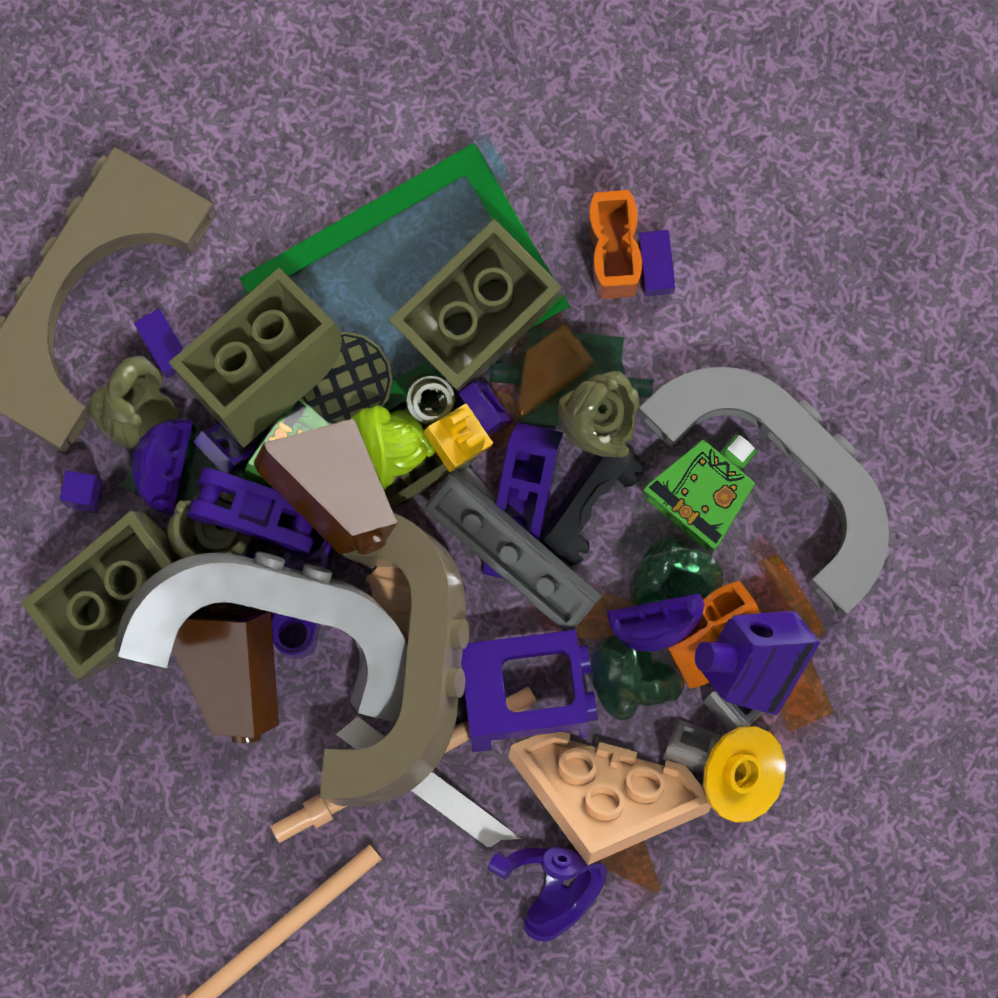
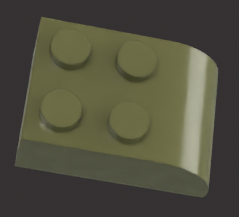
M493 219L389 319V322L457 391H461L486 372L562 299V287Z
M278 268L170 360L169 364L189 391L244 448L328 374L338 358L342 338L336 323Z
M130 511L25 598L21 604L77 680H83L103 671L121 659V657L117 656L114 643L122 616L129 602L149 578L164 567L178 561L177 554L172 549L168 536L149 512Z

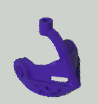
M555 844L551 849H521L511 853L508 857L496 853L489 862L487 869L504 880L511 875L514 869L532 863H540L542 869L547 874L545 887L537 900L528 909L523 921V929L526 934L537 941H551L571 928L594 903L606 880L607 870L600 861L587 865L577 850L572 851L559 844ZM577 876L570 887L563 884L565 880Z

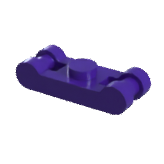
M202 469L198 484L202 487L197 500L191 501L187 513L188 517L201 523L217 525L280 546L294 554L309 555L313 544V539L310 538L313 527L275 489L215 469ZM220 493L235 496L230 510L216 505ZM282 512L295 517L291 530L277 526Z

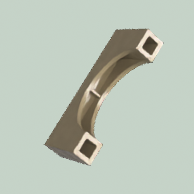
M114 147L108 158L102 156L97 161L90 174V181H92L90 187L83 197L77 196L71 202L64 218L67 221L66 225L58 237L53 235L45 243L39 256V260L42 261L33 277L26 276L18 286L14 295L16 304L8 317H0V416L68 455L91 418L87 407L77 401L67 391L58 372L55 359L56 325L62 306L71 289L94 264L106 256L127 247L142 244H163L174 246L193 254L217 215L213 203Z

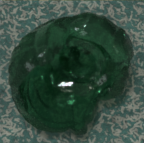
M671 537L662 538L650 546L633 572L631 578V597L637 605L699 593L702 599H704L710 593L722 587L723 569L718 560L712 555L697 549H687L680 540H675Z
M615 635L604 640L593 653L591 664L593 687L605 711L618 720H627L633 717L639 706L649 707L677 700L685 689L684 678L670 665L663 662L653 664L651 651L639 652L628 648Z

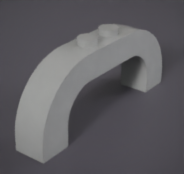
M710 367L688 372L671 380L658 389L639 407L637 416L670 449L696 425L713 417H737L758 428L829 498L841 520L842 538L835 557L811 580L808 586L842 619L870 591L882 570L888 549L889 526L886 507L875 482L854 458L857 454L854 447L838 433L832 437L819 424L822 421V417L807 401L801 400L798 403L780 386L759 374L738 368Z
M261 552L256 553L255 559L229 553L194 555L164 567L149 578L135 593L122 616L114 643L117 656L163 668L168 666L177 632L183 622L198 609L214 603H236L340 629L354 638L359 651V671L350 699L357 713L392 722H397L400 715L408 647L403 634L377 601L361 589L347 582L331 578L332 571L310 564H304L302 571L285 567L284 559Z

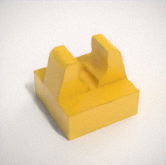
M467 403L431 424L423 432L449 472L454 471L483 453L493 444Z

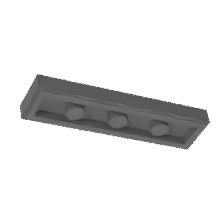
M456 469L449 473L423 507L425 511L563 631L576 630L603 597Z

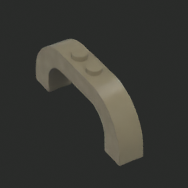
M395 513L393 514L397 524L387 538L385 546L365 555H360L356 550L343 554V556L361 567L400 568L410 585L412 601L402 708L392 730L376 744L356 750L324 749L320 799L338 806H372L389 802L408 793L425 780L440 762L449 745L456 723L458 698L462 697L465 690V674L461 668L462 650L467 647L469 642V625L465 619V590L458 567L452 556L437 539L410 520Z

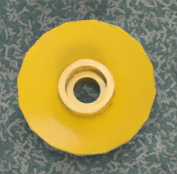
M756 726L737 727L723 735L711 749L704 767L703 788L708 804L718 816L735 823L753 821L765 814L778 799L785 781L786 761L780 743L770 732Z

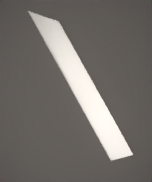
M356 717L336 734L355 749L370 747L385 737L359 717ZM433 772L411 790L486 847H491L501 840L522 839Z

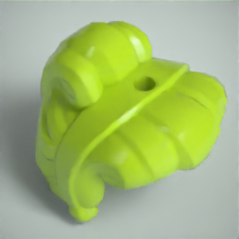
M377 405L372 408H364L351 416V419L354 418L384 491L387 486L393 483L396 476L409 473L420 465L426 456L431 457L435 453V450L423 434L424 423L415 419L408 409L389 413L386 408Z

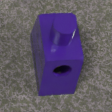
M795 611L735 615L727 621L716 642H702L698 645L695 652V663L719 696L726 702L778 715L819 646L820 641Z

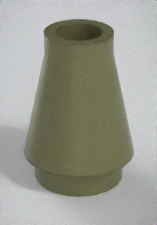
M417 374L411 378L408 383L407 407L415 419L423 423H435L452 411L455 396L451 385L446 380L427 374ZM426 389L431 390L427 396L421 397L423 391Z

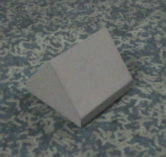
M716 690L703 701L728 732L737 727L750 726L765 713L728 703L719 696Z
M677 719L662 760L686 765L689 770L704 775V767L711 749L722 736Z

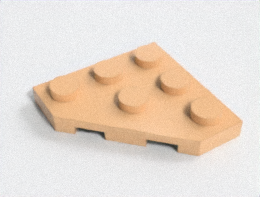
M566 732L535 735L510 747L508 758L587 865L709 813L711 808L708 804L704 788L686 765L666 760L664 766L637 759L638 752L602 742H599L597 748L569 740L571 734Z

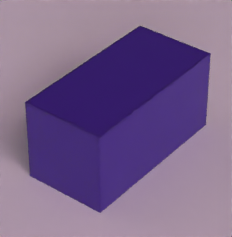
M669 230L640 232L638 242L642 257V278L645 297L674 294L676 287Z
M159 308L134 322V325L167 379L176 374L169 361L183 350V347Z
M66 470L59 500L69 509L98 514L104 485L94 475Z

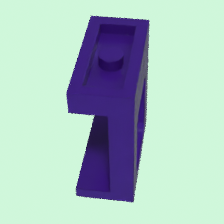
M576 630L468 643L467 647L462 650L461 664L465 674V697L473 752L492 750L491 741L572 730H579L580 739L589 738V721L598 720L594 691H584L582 675L591 674L588 645L578 646ZM553 654H565L568 656L574 702L571 705L522 712H512L508 709L502 674V666L506 661Z

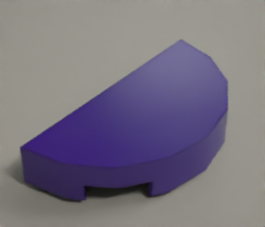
M167 419L153 425L140 438L133 455L132 475L138 493L149 507L163 514L173 515L193 420Z
M699 593L607 611L609 626L614 635L624 646L639 652L659 651L677 644L691 634L701 620L705 603Z

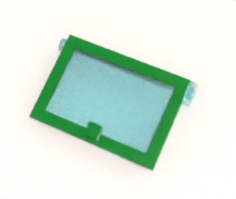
M486 137L477 143H472L239 277L244 288L237 291L236 294L241 301L280 268L336 323L340 332L364 335L380 346L391 364L394 380L389 401L385 406L387 411L390 412L407 402L408 383L415 375L427 374L446 379L389 322V319L493 219L553 279L554 277L499 186L510 179V175L498 151L490 139ZM563 293L562 299L527 332L570 308Z

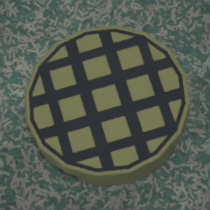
M340 332L342 342L336 362L328 374L301 398L330 425L350 420L351 416L364 408H372L377 405L385 408L386 403L389 401L394 384L391 364L380 346L364 335Z

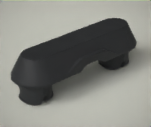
M626 444L629 447V454L624 458L595 455L542 530L540 539L543 545L556 557H561L568 562L569 566L577 565L583 561L579 552L585 554L589 552V541L578 534L590 519L592 506L601 495L608 493L616 480L621 482L624 487H631L639 481L634 474L640 476L644 474V463L634 457V448L630 444Z

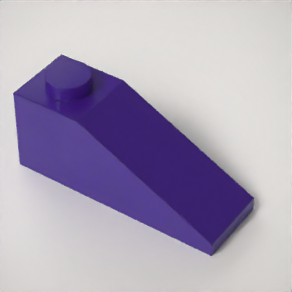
M516 422L508 443L496 505L540 541L564 432ZM484 562L482 574L502 578Z

